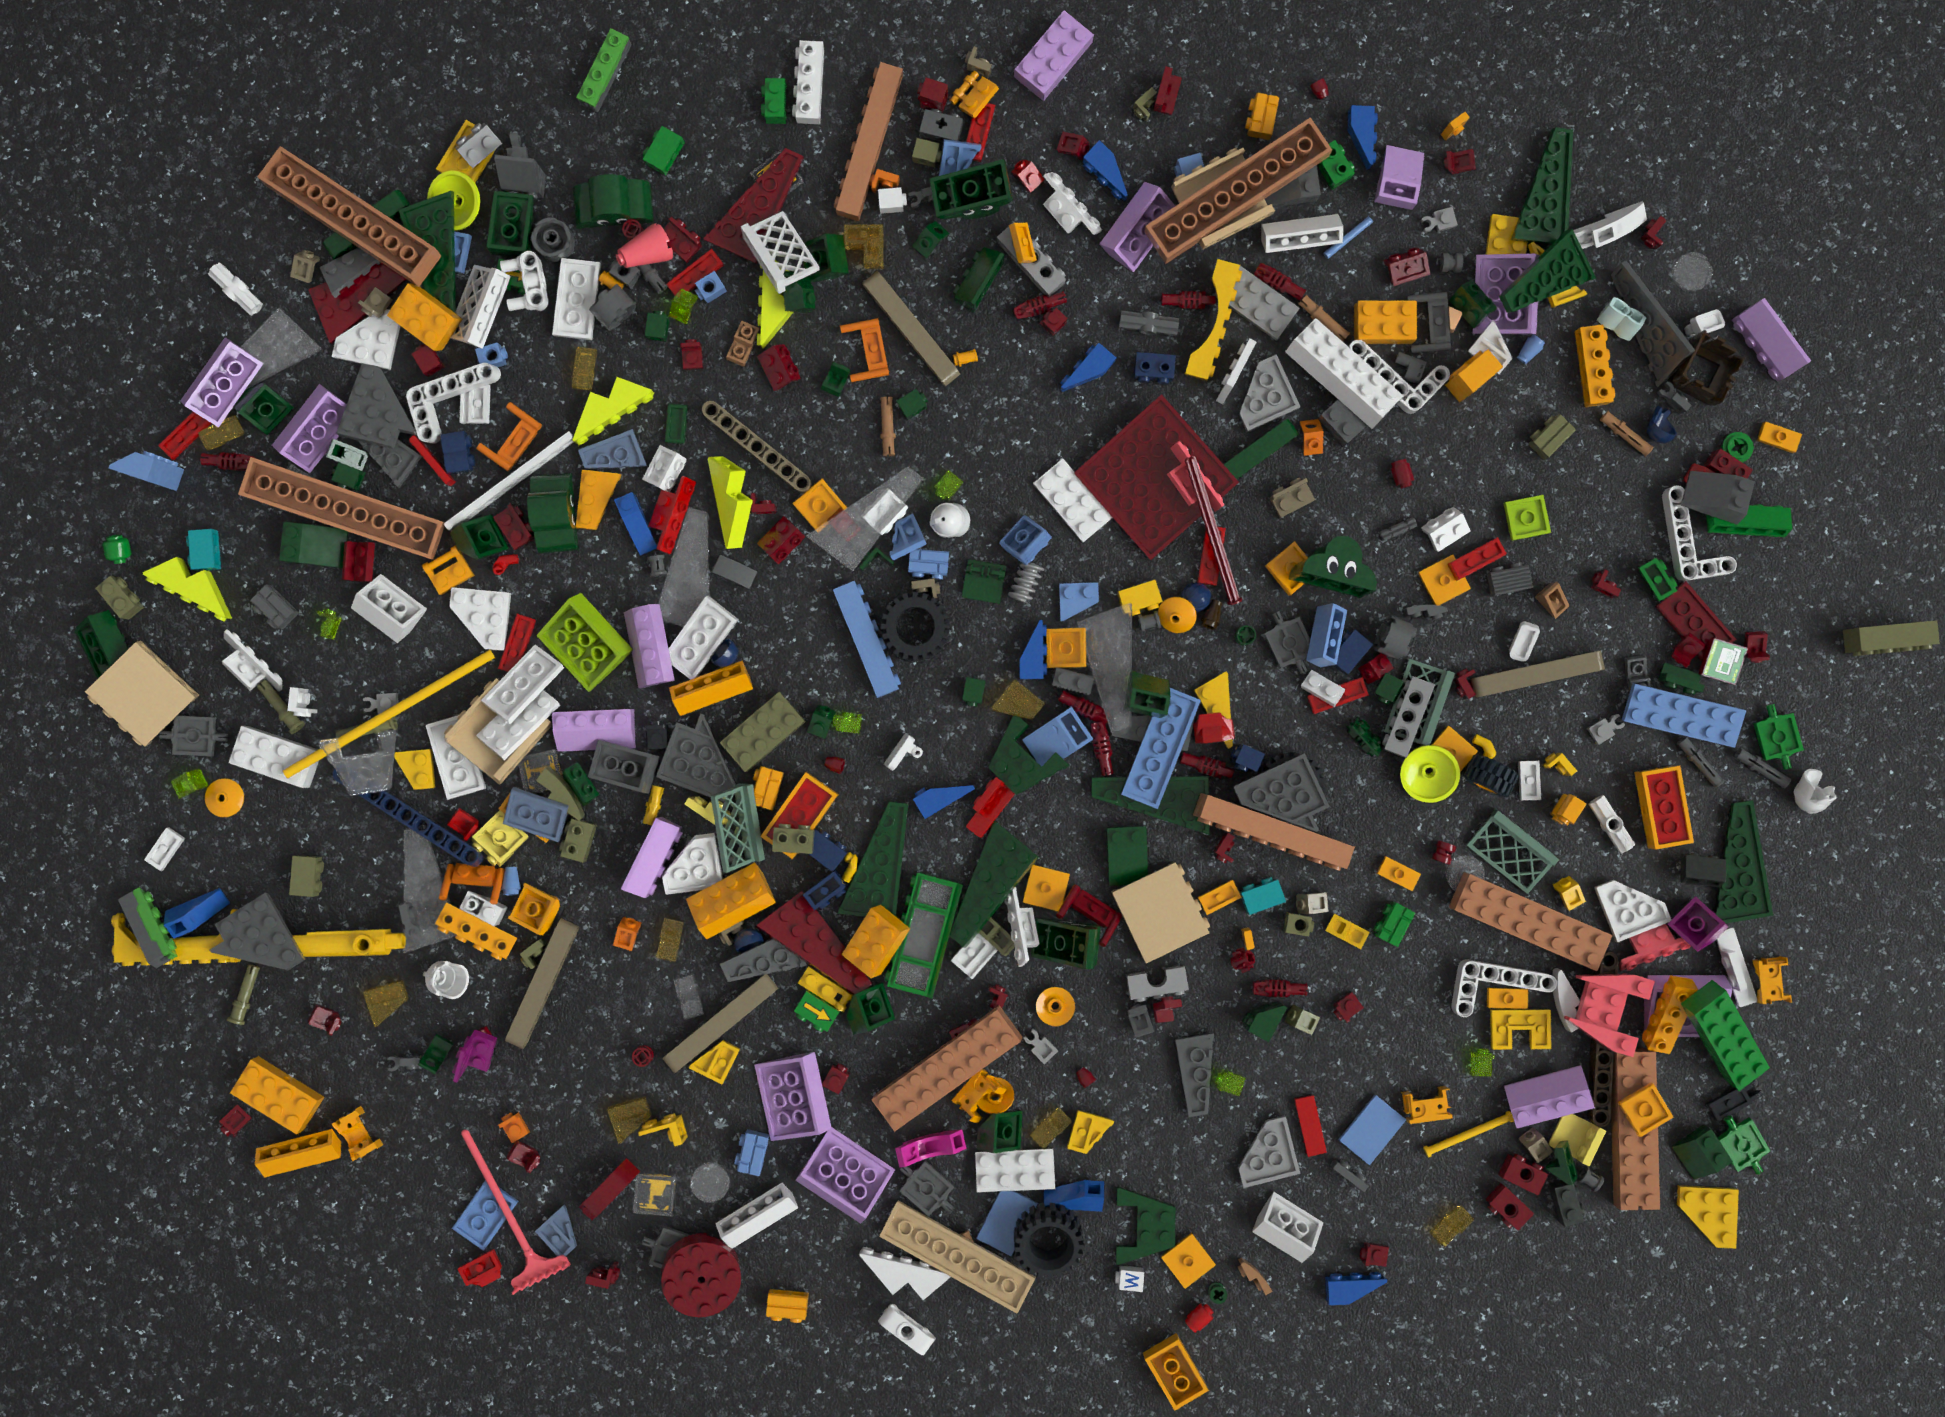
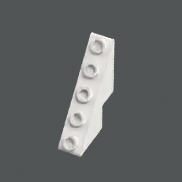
M863 1247L859 1253L860 1257L892 1295L909 1283L924 1300L951 1277L922 1260L920 1262L912 1261V1258L908 1256L894 1257L890 1252L883 1251L882 1253L874 1252V1249Z

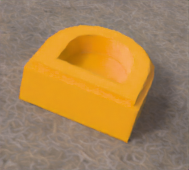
M1249 927L1242 928V937L1246 949H1254L1251 929Z

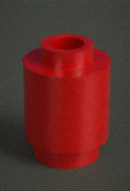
M1200 1303L1187 1315L1185 1323L1193 1332L1201 1331L1214 1318L1212 1315L1214 1311L1208 1304L1203 1305Z

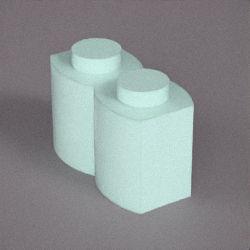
M1613 297L1601 311L1597 320L1604 328L1613 330L1618 337L1630 341L1643 326L1646 317L1638 310L1630 308L1624 301Z

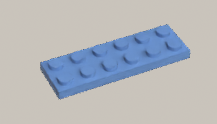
M1633 683L1622 720L1735 748L1746 710Z
M1170 688L1171 698L1168 714L1163 718L1151 717L1121 793L1123 796L1156 809L1160 805L1201 701Z

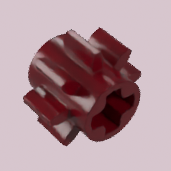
M1242 947L1232 953L1231 964L1234 969H1241V972L1244 973L1254 967L1255 956L1250 950L1245 951V948Z

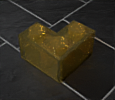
M883 224L844 225L845 250H864L865 269H884Z

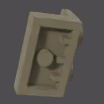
M1299 477L1290 482V487L1284 489L1282 486L1273 491L1274 495L1269 499L1279 518L1315 501L1307 485L1308 481L1306 478L1301 480Z

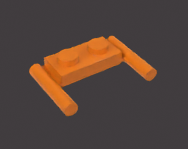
M878 318L841 325V333L861 330L869 369L866 372L851 374V382L889 375Z
M511 402L507 404L506 409L519 417L521 421L498 453H494L482 443L476 448L508 472L537 435V431L542 427L541 423Z
M456 863V866L448 864L439 899H447L451 883L493 886L490 903L496 905L505 869H495V866L486 865L472 867L461 863Z

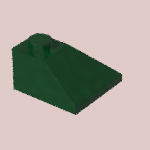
M784 271L783 275L785 278L794 275V272ZM809 275L785 286L786 291L783 292L785 311L811 313L815 310L816 298Z
M265 383L245 389L234 405L239 414L266 435L294 408Z
M492 514L461 523L450 532L458 550L476 560L509 549Z
M883 982L852 996L847 1018L853 1035L871 1031L895 1019Z
M1023 1111L993 1113L978 1129L976 1149L989 1153L1020 1150Z

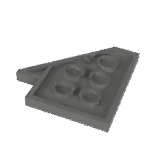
M362 363L336 433L341 437L394 449L400 432L416 435V431L382 369Z
M700 714L695 729L676 722L656 777L708 797L734 788L733 785L736 784L705 715ZM722 798L718 799L721 802H725Z
M1305 753L1233 786L1241 805L1315 832L1319 831L1312 815L1330 807Z
M265 892L215 924L224 941L210 949L211 953L290 970L306 960L269 893Z

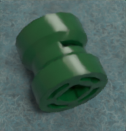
M1244 625L1235 631V641L1242 646L1249 645L1255 640L1256 632L1251 626Z

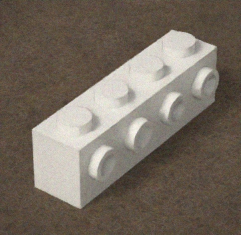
M800 40L799 47H796V59H799L798 66H795L794 73L798 81L797 85H794L793 95L797 100L796 105H793L792 115L796 117L797 123L820 124L824 44L820 41Z
M1338 214L1261 224V241L1266 253L1343 243V224Z
M782 1182L715 1224L721 1239L729 1247L734 1248L793 1212L798 1206L793 1193Z

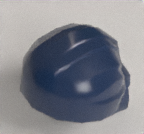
M1657 406L1646 428L1647 434L1655 442L1667 443L1672 441L1677 435L1674 427L1666 419L1671 413L1668 408L1662 410V407Z
M1195 582L1187 585L1180 597L1188 600L1194 606L1196 612H1200L1209 605L1211 592L1204 584Z
M724 639L711 657L712 663L719 667L732 665L737 659L738 647L732 640Z
M745 928L735 935L734 946L737 952L742 953L763 943L764 940L756 929Z

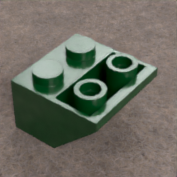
M1131 671L1124 710L1157 718L1167 716L1171 698L1169 680Z

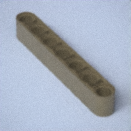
M878 271L862 282L867 292L944 386H947L960 375L954 364Z
M714 401L704 403L702 412L711 423L797 492L804 494L812 487L811 480L806 474ZM710 407H716L717 411L714 415L707 414V410ZM725 419L732 420L731 426L727 428L722 426V422ZM740 431L747 432V436L743 440L737 438V434ZM755 443L762 444V449L759 452L752 450V446ZM770 455L777 456V461L774 464L767 462ZM785 467L792 468L790 476L782 474ZM799 480H807V486L799 488L797 486Z
M1600 650L1470 679L1475 693L1474 698L1605 670Z
M562 918L559 920L505 1039L506 1042L521 1049L525 1048L577 935L579 926Z
M768 974L763 975L662 1059L675 1074L779 988Z

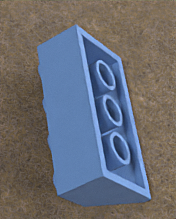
M146 451L143 454L134 452L109 465V469L175 491L178 489L184 469L177 467L179 463Z

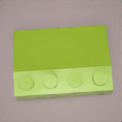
M582 593L569 598L536 635L588 692L593 690L633 651L631 646Z

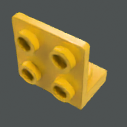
M675 1113L664 1116V1119L658 1122L657 1119L645 1122V1125H642L638 1132V1135L642 1136L669 1128L668 1137L670 1142L674 1143V1146L683 1144L688 1137L682 1115L676 1116Z

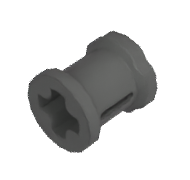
M665 555L647 557L651 567L650 577L667 575L663 562Z
M1157 611L1145 616L1138 615L1141 632L1148 628L1161 627Z
M1585 1166L1579 1172L1577 1180L1580 1183L1584 1182L1596 1192L1603 1185L1604 1177L1596 1175L1590 1171L1589 1167Z

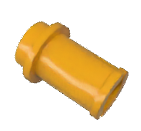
M605 271L598 279L602 286L605 285L610 289L616 284L623 289L625 285Z
M975 349L962 353L956 352V354L952 355L954 365H959V367L962 364L978 361Z

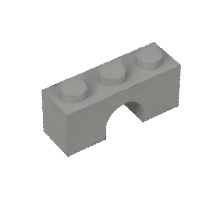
M1179 965L1164 968L1165 978L1159 985L1150 984L1145 971L1126 974L1129 998L1131 1000L1134 999L1135 1002H1141L1150 996H1154V999L1165 997V994L1173 993V996L1185 994L1184 991L1189 990L1185 966Z

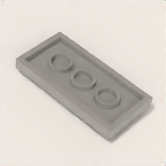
M1240 266L1239 270L1243 272L1240 282H1235L1234 289L1237 290L1234 302L1230 301L1229 307L1277 341L1300 308Z

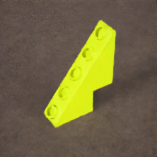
M763 270V276L759 277V287L762 288V295H759L758 305L762 307L761 314H758V326H761V334H757V345H761L764 349L793 312L785 311L783 292L778 294Z
M619 377L615 380L609 399L590 392L572 441L578 445L584 444L592 434L597 435L604 431L606 425L617 423L621 419L620 416L625 413L630 414L637 409L636 406L642 402L645 404L654 398V392L651 389Z
M724 456L708 457L726 549L742 548L753 501L741 493L746 471Z
M175 557L143 572L148 582L155 585L158 583L163 585L165 591L171 594L175 592L180 594V599L188 603L192 601L197 603V608L205 612L209 610L214 612V617L224 622L226 619H232L210 571L203 570L191 576L184 559Z

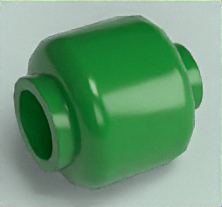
M123 535L108 536L102 543L105 559L113 561L114 564L125 563L126 558L132 555L129 540L123 537Z

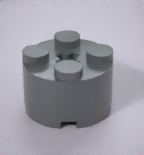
M545 218L536 224L531 235L532 244L547 261L559 262L561 258H568L574 252V236L565 223L556 218Z
M616 284L609 292L607 290L601 292L598 296L599 301L594 303L589 308V311L605 328L611 331L621 324L620 321L624 317L627 319L633 313L636 305L627 293Z
M1388 615L1385 618L1388 619L1387 623H1382L1377 632L1374 642L1377 644V647H1374V650L1394 659H1399L1401 656L1406 657L1410 650L1408 645L1410 640L1415 637L1417 628L1413 627V624L1393 615Z

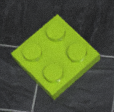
M1544 495L1504 503L1511 541L1551 533Z

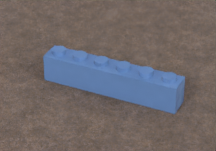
M852 581L833 589L877 698L899 690L898 685L901 682L897 673L893 675L890 668L894 666L890 655L886 656L883 649H886L883 638H878L876 634L879 628L875 619L872 621L870 619L869 613L872 611L868 602H863L861 596L864 595L861 585H856V582Z

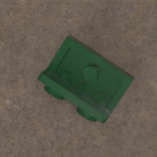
M1473 280L1461 285L1449 300L1458 311L1462 312V316L1474 329L1490 313L1497 309L1492 300L1486 296Z
M1668 663L1663 664L1658 678L1659 682L1665 683L1664 686L1676 689V687L1683 689L1684 693L1690 695L1702 693L1705 686L1699 683L1700 674Z
M579 763L563 771L562 776L574 791L583 807L600 795Z

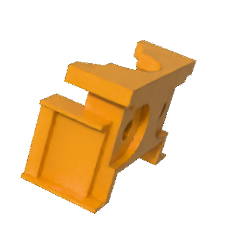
M1783 956L1773 958L1761 957V961L1753 960L1755 973L1760 981V988L1757 990V1003L1772 1004V1001L1778 1000L1792 1003L1791 995L1783 993L1781 966L1788 965V958Z
M984 1069L973 1075L952 1099L953 1103L961 1105L959 1109L966 1111L972 1117L969 1121L979 1123L982 1119L976 1111L978 1101L985 1094L992 1091L1003 1095L1007 1090L994 1076L987 1075L988 1072Z
M1446 1086L1438 1087L1439 1096L1425 1100L1413 1099L1409 1091L1401 1092L1404 1105L1403 1111L1406 1114H1411V1117H1406V1121L1409 1124L1451 1119L1452 1114L1447 1112V1108H1451V1106L1448 1105L1446 1090L1450 1089Z
M362 1106L332 1123V1126L346 1139L352 1161L359 1157H364L367 1153L383 1145L380 1138L374 1142L372 1141L360 1120L359 1115L365 1113Z

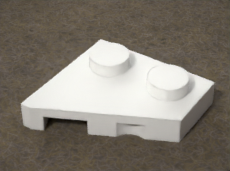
M1492 320L1471 346L1469 352L1475 355L1480 350L1484 353L1489 349L1503 366L1497 372L1500 374L1512 360V356L1495 321Z

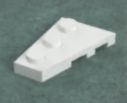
M1249 339L1246 345L1242 343L1237 353L1240 357L1238 360H1233L1229 368L1232 372L1230 375L1226 374L1221 383L1224 386L1216 399L1217 402L1223 404L1256 341Z

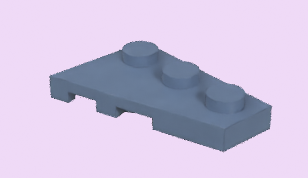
M633 429L578 450L585 469L647 466Z

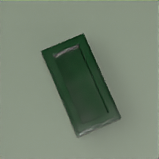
M668 403L665 443L685 444L688 405Z

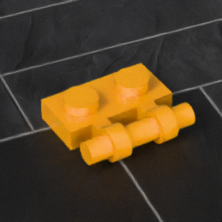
M975 70L964 78V83L959 89H955L953 96L949 100L953 105H956L960 100L959 108L961 111L974 119L999 89L995 83L983 76L978 82L975 81L979 77ZM970 87L973 88L968 95H965Z

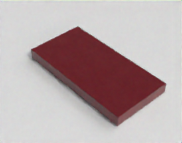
M1683 581L1676 587L1677 592L1661 600L1655 606L1682 639L1690 632L1705 643V647L1697 654L1701 661H1703L1711 637L1730 643L1737 640L1686 581Z

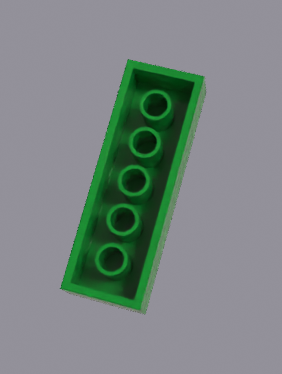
M1711 980L1681 1003L1723 1078L1737 1091H1741L1770 1068L1729 994L1715 981Z

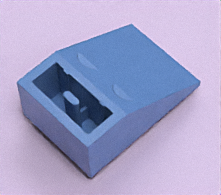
M1070 707L1022 740L1035 760L1043 766L1055 752L1064 759L1092 741L1093 738L1073 708Z

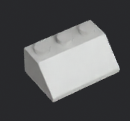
M382 574L356 593L351 609L397 643L411 632L427 610V608Z
M1273 1192L1258 1215L1252 1232L1303 1263L1314 1253L1323 1222Z

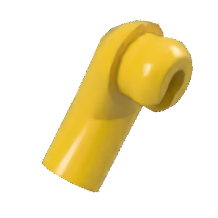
M1476 734L1472 743L1483 748V756L1493 759L1496 756L1493 743Z
M848 852L844 861L849 863L842 879L850 883L857 871L858 857L856 854L853 855L851 852Z

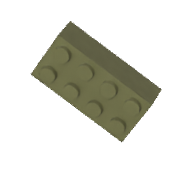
M1937 620L1843 630L1845 653H1853V656L1932 649V645L1940 644Z
M778 692L725 737L720 744L744 772H748L806 721L781 692Z

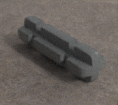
M1410 518L1405 520V522L1403 521L1388 529H1384L1379 532L1382 541L1390 539L1391 536L1395 537L1408 531V529L1411 530L1417 527L1416 520Z

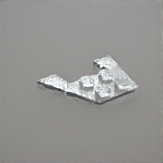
M396 730L378 732L377 739L381 752L342 757L338 738L320 740L319 747L328 756V761L330 764H333L338 772V777L350 796L384 791L391 788Z

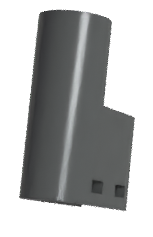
M1398 352L1395 363L1407 367L1403 379L1413 383L1420 382L1426 361Z

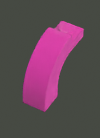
M950 1130L906 1141L903 1145L895 1148L899 1167H907L926 1158L956 1154L965 1150L966 1144L962 1130Z

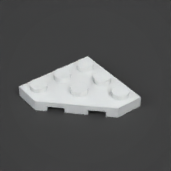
M388 309L384 311L380 318L375 315L369 316L336 337L332 357L391 370L400 325L387 316L390 311Z
M451 587L450 608L482 647L489 650L504 651L507 640L511 593Z
M714 833L695 835L663 873L662 879L666 895L704 890L723 879Z
M1611 880L1594 887L1615 942H1620L1671 921L1664 902L1617 881Z

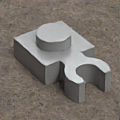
M1453 207L1433 212V218L1425 216L1420 220L1421 223H1429V227L1423 229L1424 233L1430 232L1434 227H1436L1437 232L1458 225Z
M398 693L376 694L377 700L371 697L363 698V701L371 702V707L365 708L364 711L373 712L377 708L378 714L399 703Z
M1619 714L1612 715L1609 718V722H1607L1606 718H1603L1587 728L1596 745L1615 735L1613 729H1621L1625 726L1624 723L1615 724V719L1620 716Z
M1031 1029L1035 1037L1030 1040L1024 1036V1040L1026 1043L1034 1045L1031 1051L1045 1064L1058 1052V1049L1045 1036L1040 1040L1037 1031Z

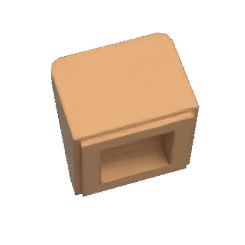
M1449 307L1450 333H1453L1462 316V312Z

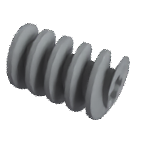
M1031 562L1027 565L1020 563V567L1023 570H1018L1017 574L1021 578H1014L1018 585H1012L1011 588L1015 592L1008 593L1011 598L1028 604L1026 600L1033 599L1029 592L1035 593L1032 585L1039 584L1034 580L1035 578H1041L1037 571H1044V568Z

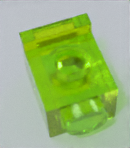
M843 712L842 716L834 715L833 726L836 727V731L860 734L862 714H858L857 718L854 717V713Z

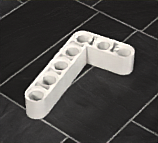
M1354 340L1348 346L1351 350L1352 346L1359 347L1361 353L1357 355L1365 362L1368 359L1372 360L1375 364L1373 369L1378 374L1386 373L1389 378L1388 382L1393 387H1401L1403 396L1396 404L1408 414L1418 411L1450 377L1447 367L1437 366L1413 389L1362 340ZM1435 372L1442 373L1443 380H1438L1435 377ZM1423 385H1425V386H1427V387L1429 388V390H1430V393H1429V394L1423 393V391H1422V386H1423ZM1409 399L1416 402V408L1409 406Z
M481 363L410 388L407 391L406 397L418 438L421 441L432 444L439 442L442 433L433 404L495 383L501 376L500 369L488 363ZM491 369V374L487 377V370ZM473 375V381L469 383V377ZM453 381L456 382L454 389L451 387ZM438 387V393L435 395L434 389ZM418 393L421 394V397H420V400H419V401H417V395H418ZM423 412H426V417L423 420L422 414ZM429 430L432 432L430 438L427 435Z
M1673 486L1666 489L1662 494L1675 577L1680 581H1689L1733 573L1736 570L1737 563L1730 556L1697 561L1689 509L1681 506L1685 489L1681 486ZM1672 491L1677 494L1676 500L1671 497ZM1675 510L1680 513L1679 519L1674 516ZM1678 529L1683 532L1682 538H1679L1677 535ZM1681 548L1686 550L1685 558L1680 554ZM1723 561L1726 562L1728 566L1726 571L1722 568ZM1704 564L1708 566L1707 574L1703 571ZM1685 567L1689 569L1688 577L1683 573Z
M1465 959L1458 965L1452 1010L1461 1017H1468L1472 1014L1478 980L1543 992L1554 991L1557 981L1552 975L1543 972ZM1471 964L1473 970L1471 973L1466 974L1465 967ZM1490 967L1492 974L1489 977H1485L1484 972ZM1510 971L1511 977L1505 981L1504 973ZM1529 974L1530 981L1524 984L1523 977ZM1544 978L1549 979V985L1547 987H1543L1542 981ZM1468 983L1469 991L1463 993L1462 986ZM1461 1003L1466 1004V1010L1463 1012H1459L1458 1009Z

